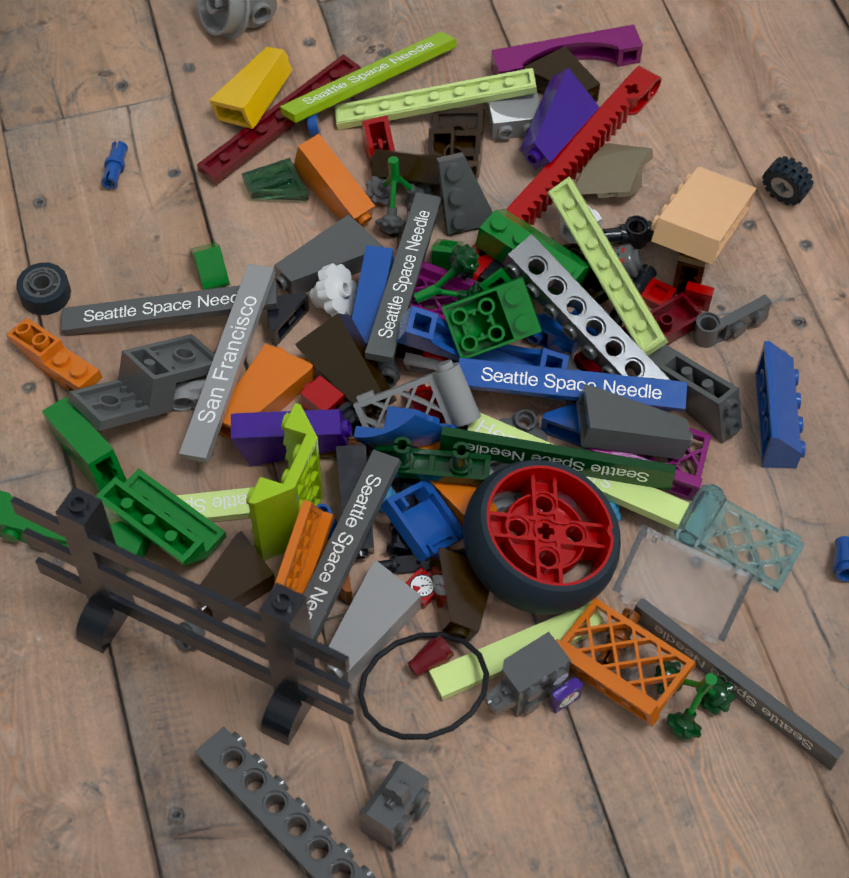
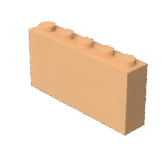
M698 166L692 174L688 173L684 184L681 183L676 194H672L668 205L664 204L660 215L655 216L651 225V230L654 231L652 242L713 265L748 213L757 188Z

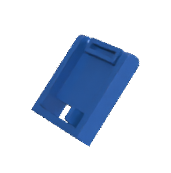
M422 480L387 498L381 505L387 517L416 558L421 562L432 557L440 547L446 549L463 539V527L428 480ZM415 495L420 504L406 510L409 506L406 499Z

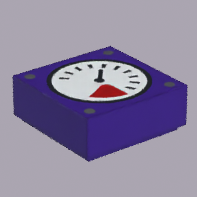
M577 677L572 678L552 691L550 707L555 713L581 698L583 685Z

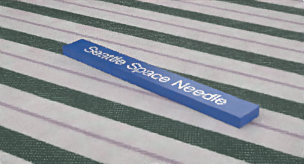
M459 358L460 367L469 388L472 390L577 401L584 384L660 410L684 412L686 409L687 382Z

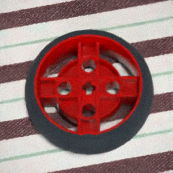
M525 460L504 466L489 475L477 487L469 500L464 515V547L474 573L493 595L517 609L529 613L547 615L578 609L596 598L607 587L617 568L620 557L621 535L614 510L602 491L590 479L568 466L545 460ZM522 492V497L513 502L504 513L490 511L494 500L507 494ZM580 560L592 561L591 571L587 577L578 581L563 583V575L575 568Z

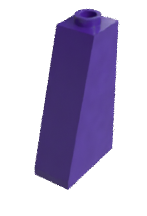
M569 68L557 73L550 79L520 147L521 153L535 170L549 164L599 109L597 103Z
M340 409L304 411L318 437L319 454L336 451V446L349 445L348 437L352 436L351 423L349 419L345 420ZM291 411L231 414V440L250 467L285 460L287 450L286 446L283 445L285 434L284 430L281 429L284 415Z

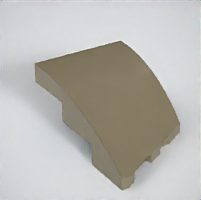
M606 143L586 165L576 183V187L582 196L584 194H597L598 198L632 196L642 187L641 167L653 159V148Z

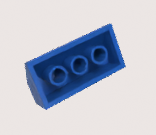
M764 341L755 371L762 468L797 469L799 460L805 457L806 451L805 441L800 439V433L803 431V417L798 416V409L801 407V393L796 392V386L799 382V370L794 369L793 357L772 342Z

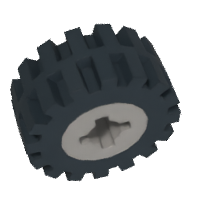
M787 156L778 157L765 171L762 183L766 185L765 190L771 193L770 196L772 198L776 197L777 201H783L785 205L791 203L794 206L799 204L813 187L814 181L811 180L813 178L812 174L808 173L809 169L802 167L803 163L800 161L798 163L795 162V159L792 157L790 159Z

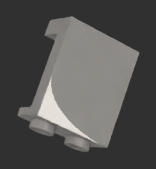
M538 93L486 102L492 124V139L507 140L525 137L540 104Z

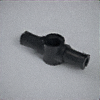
M639 215L630 216L625 224H619L618 227L602 229L610 244H630L634 249L639 250L645 246L646 242H652L654 231L651 230L652 222Z

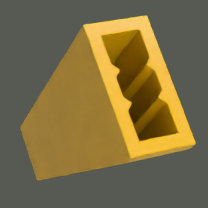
M267 46L209 99L219 121L251 129L257 125L293 71L288 55L284 50Z

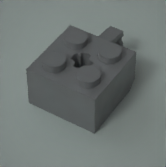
M547 632L504 659L501 682L487 693L484 701L494 715L511 709L516 717L524 712L530 714L541 705V701L551 696L552 691L567 682L571 659L550 632Z
M396 760L393 768L365 808H362L359 812L361 832L394 852L398 844L403 846L412 833L413 829L410 827L415 819L421 820L430 807V802H428L431 793L429 791V778L406 763Z

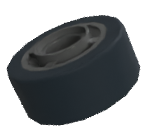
M49 262L31 265L23 270L17 279L16 288L21 303L31 313L49 315L58 312L66 306L70 299L71 288L65 271L58 265Z

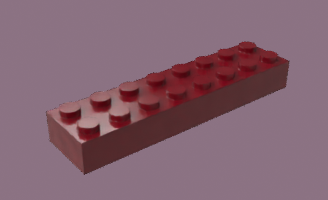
M684 292L650 311L668 340L666 345L694 330L696 319L702 313ZM623 326V331L632 339L627 328ZM605 348L610 356H616V352L612 348ZM582 351L574 355V361L578 369L602 373L594 360H589Z

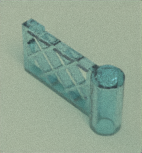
M714 484L702 485L678 529L674 530L675 537L684 545L692 548H701L777 593L805 545L800 541L802 537L787 528L783 532L727 500L723 490ZM727 511L738 516L741 525L728 527L724 517ZM750 529H761L765 532L767 540L754 542ZM744 531L748 543L735 546L730 533ZM724 535L728 547L720 549L709 542L713 536ZM785 543L795 550L792 555L780 557L776 544ZM770 546L774 558L761 561L756 548ZM750 549L754 562L746 564L740 561L737 552ZM777 565L780 574L777 581L765 574L764 566Z

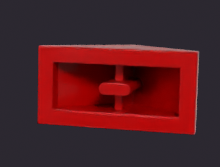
M387 115L362 121L363 147L369 162L374 154V149L395 150Z

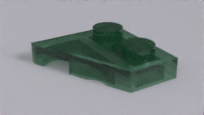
M290 158L242 173V180L252 199L309 200L308 191Z

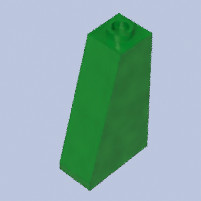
M67 397L42 410L50 431L97 493L114 477L123 483L127 480L114 449L69 402Z

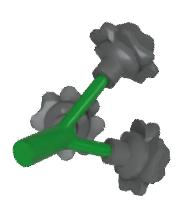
M392 156L388 158L389 177L379 178L373 176L371 180L366 182V195L371 198L373 204L387 205L390 201V207H387V215L375 220L376 224L381 225V231L387 234L399 233L401 227H404L407 222L401 220V217L397 215V207H395L396 183L399 182L406 188L408 196L405 199V203L408 204L409 209H411L416 192L429 195L433 192L429 183L421 184L418 182L414 185L409 184L403 179L399 173V159Z

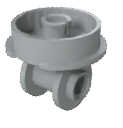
M196 0L201 23L207 32L215 36L224 35L227 39L239 38L244 33L246 27L258 28L272 19L277 10L276 0Z

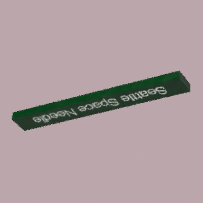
M445 426L442 427L440 450L453 451L455 443L466 442L470 446V453L491 455V461L509 464L525 460L551 461L568 466L586 477L670 491L676 471V465Z

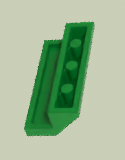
M139 468L124 483L114 477L95 496L102 499L103 505L182 565L208 558L227 538L226 532Z

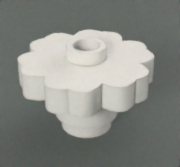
M332 263L323 266L318 271L320 281L310 291L312 304L316 308L325 309L332 317L337 313L352 316L358 287L357 283L351 280V272L342 264L336 266Z

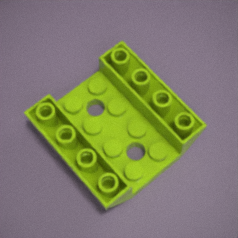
M297 403L294 404L290 413L287 412L284 415L281 429L284 430L285 434L283 445L286 446L287 450L285 460L288 461L289 465L282 475L281 483L260 477L256 486H252L249 489L246 498V504H249L250 510L249 519L252 521L251 533L254 534L255 538L254 547H256L257 552L264 561L286 552L303 500L312 502L314 505L321 504L323 500L318 437L301 404Z

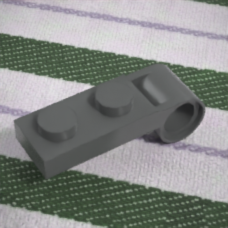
M763 295L722 318H719L718 315L712 312L701 313L696 319L693 341L700 347L709 348L733 336H740L747 328L753 325H760L768 318L772 301L766 295Z

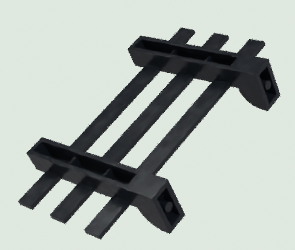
M76 487L71 489L55 512L56 516L15 496L10 501L15 514L64 537L68 547L29 528H26L23 532L29 545L76 567L79 576L41 557H38L35 561L40 573L87 596L88 602L80 615L76 628V638L79 642L104 654L127 617L130 616L273 686L274 693L264 712L261 732L288 746L312 706L352 725L354 710L320 694L318 690L319 685L349 700L352 696L351 684L315 667L314 659L316 658L347 673L350 668L349 656L312 639L307 597L276 582L259 609L260 614L117 546L102 499ZM123 566L264 633L265 642L127 576ZM133 595L268 660L270 669L135 604Z

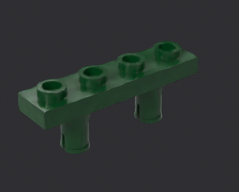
M403 436L396 438L393 446L375 444L374 450L399 458L402 462L395 478L480 485L490 475L491 455L470 453V446L466 442L455 443L453 451L411 448L410 439Z

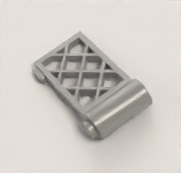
M446 360L436 365L437 370L433 373L378 394H374L373 390L357 395L358 401L353 404L363 427H371L373 425L375 428L384 429L385 424L381 423V420L388 406H390L388 403L391 396L396 394L409 398L405 408H409L411 401L414 400L428 406L425 412L427 415L430 408L442 412L446 421L442 424H453L461 427L479 419L481 414L459 362L453 363L452 360ZM427 382L430 383L433 390V396L430 401L414 395L419 385ZM413 388L412 393L406 391ZM435 397L438 402V405L433 403ZM387 398V400H386L385 403H383V402L380 401V400H383V399ZM373 404L383 408L378 421L367 417L363 407Z

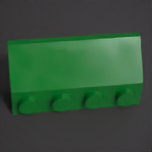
M506 209L494 210L479 228L475 247L501 264L504 263L507 255L532 234L579 284L592 270L587 261ZM534 267L528 268L532 274H540L538 269ZM548 287V291L551 294L559 295L557 289Z

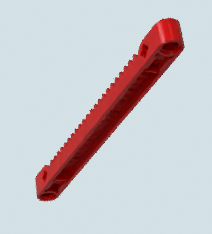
M637 66L506 210L527 224L534 225L536 218H541L542 211L546 212L548 205L552 206L553 204L548 191L568 177L575 180L577 173L582 172L583 166L586 167L588 160H591L594 154L605 145V141L609 142L611 135L615 136L616 130L622 128V123H627L628 116L638 114L655 96L661 85L662 78L641 66ZM474 243L472 247L477 250L479 255L477 261L480 266L473 273L474 277L472 280L480 282V276L494 258L475 247Z

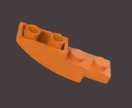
M27 317L6 334L8 339L28 359L67 390L71 388L78 390L93 386L103 378L99 369L65 348L61 339Z

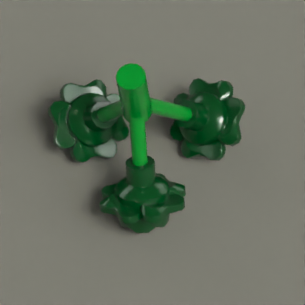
M455 244L451 253L452 257L449 258L451 268L436 284L413 294L417 303L419 304L436 295L458 297V300L484 291L476 280L468 290L459 289L458 292L441 289L450 279L457 278L459 275L464 279H472L474 277L473 273L480 266L477 261L479 259L477 250L468 244L464 246Z
M663 662L665 675L676 674L681 671L679 662ZM660 665L656 666L654 677L662 676ZM708 673L700 682L685 679L677 689V691H680L682 685L695 687L697 691L690 708H686L684 713L677 712L676 714L669 713L667 715L666 725L670 727L669 732L677 740L688 741L693 737H701L700 731L702 727L694 720L697 715L695 711L699 703L701 708L711 711L713 715H718L720 710L728 712L730 704L736 699L735 694L732 693L733 685L724 682L713 673ZM654 684L658 686V694H663L665 691L664 684Z

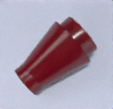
M440 635L436 639L432 637L407 664L418 678L431 669L449 663V659L454 656V653Z

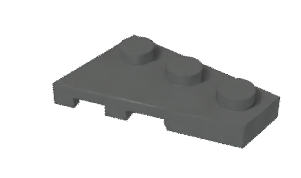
M461 152L436 158L446 232L449 235L479 228L493 211L465 156Z

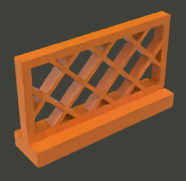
M303 500L275 584L277 582L298 593L304 594L322 556L335 515L322 511L312 502Z
M597 598L590 603L561 641L556 639L557 643L571 659L569 669L571 673L652 727L660 718V711L696 666L694 660ZM598 609L608 616L609 623L591 626L590 618ZM628 628L632 631L633 640L615 642L613 630ZM610 630L612 643L594 646L592 633ZM589 635L590 647L577 649L570 644L576 636ZM652 644L657 647L659 656L640 659L638 646ZM635 646L637 659L618 662L617 649ZM613 650L615 663L601 665L596 661L595 653ZM677 660L685 665L679 673L665 675L663 662ZM660 663L662 676L643 678L642 665ZM638 666L639 680L625 681L621 678L620 669ZM663 683L665 691L657 701L646 694V685ZM641 686L642 691H640L636 687Z

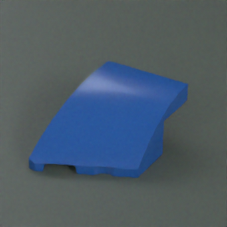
M388 406L384 429L356 426L354 438L365 444L370 450H374L375 444L393 446L394 440L402 436L410 439L411 448H420L439 442L442 427L457 428V426L439 423V418L427 415L416 409Z

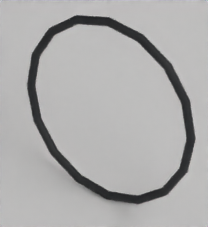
M445 632L416 633L394 641L374 656L362 674L358 698L364 717L379 732L401 740H428L454 731L474 716L487 695L489 671L482 653L466 639L450 636V634ZM441 635L445 639L463 644L478 658L483 672L481 693L470 711L448 727L427 734H402L383 727L368 711L364 698L367 676L380 658L399 645L419 638H437Z

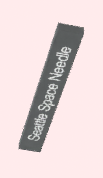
M418 192L415 194L366 347L365 359L393 364L399 344L396 342L401 317L410 308L441 207L442 197Z
M276 281L272 282L262 311L278 309V285ZM240 285L62 308L61 331L66 336L230 315Z
M376 450L372 451L303 595L307 597L313 640L317 641L402 463L399 458Z
M641 598L634 609L641 616L639 624L665 643L694 660L696 663L695 667L704 674L713 673L724 682L731 683L733 685L732 693L735 694L738 700L829 770L833 769L843 754V749L646 599Z

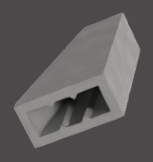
M376 560L370 566L328 646L349 656L350 668L347 673L326 664V669L330 674L342 678L348 683L352 682L372 661L374 656L421 609V595Z

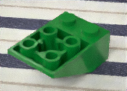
M523 276L442 307L460 358L468 359L542 332Z

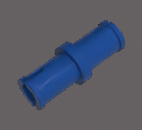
M116 141L112 143L110 155L105 159V172L101 185L106 189L111 190V186L113 189H116L120 173L124 171V159L128 146L122 141H118V145Z

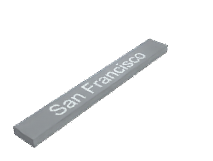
M254 264L247 265L179 452L182 459L209 463L276 274L274 267Z

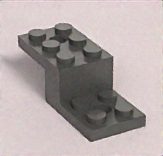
M192 334L123 350L117 380L70 391L69 402L99 431L170 412L173 407L176 383L200 376H207L215 353Z

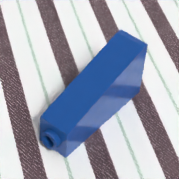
M366 245L352 319L366 345L368 344L394 263L393 248Z

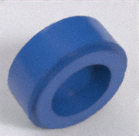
M316 113L307 118L308 131L311 137L317 134L321 135L319 115Z

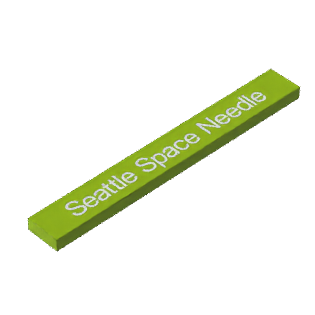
M440 31L280 106L281 114L297 123L457 47L456 38Z

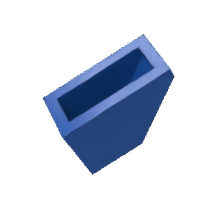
M577 402L544 413L541 430L546 435L582 447L576 407Z

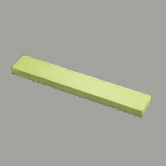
M592 601L578 609L562 613L478 649L482 653L488 668L489 680L502 675L504 659L545 633L550 632L555 640L561 641ZM598 609L590 618L591 626L606 624ZM585 634L576 636L570 644L572 645L581 640H584L588 638L589 635ZM472 652L429 670V676L442 701L480 685L483 681V672L478 658Z

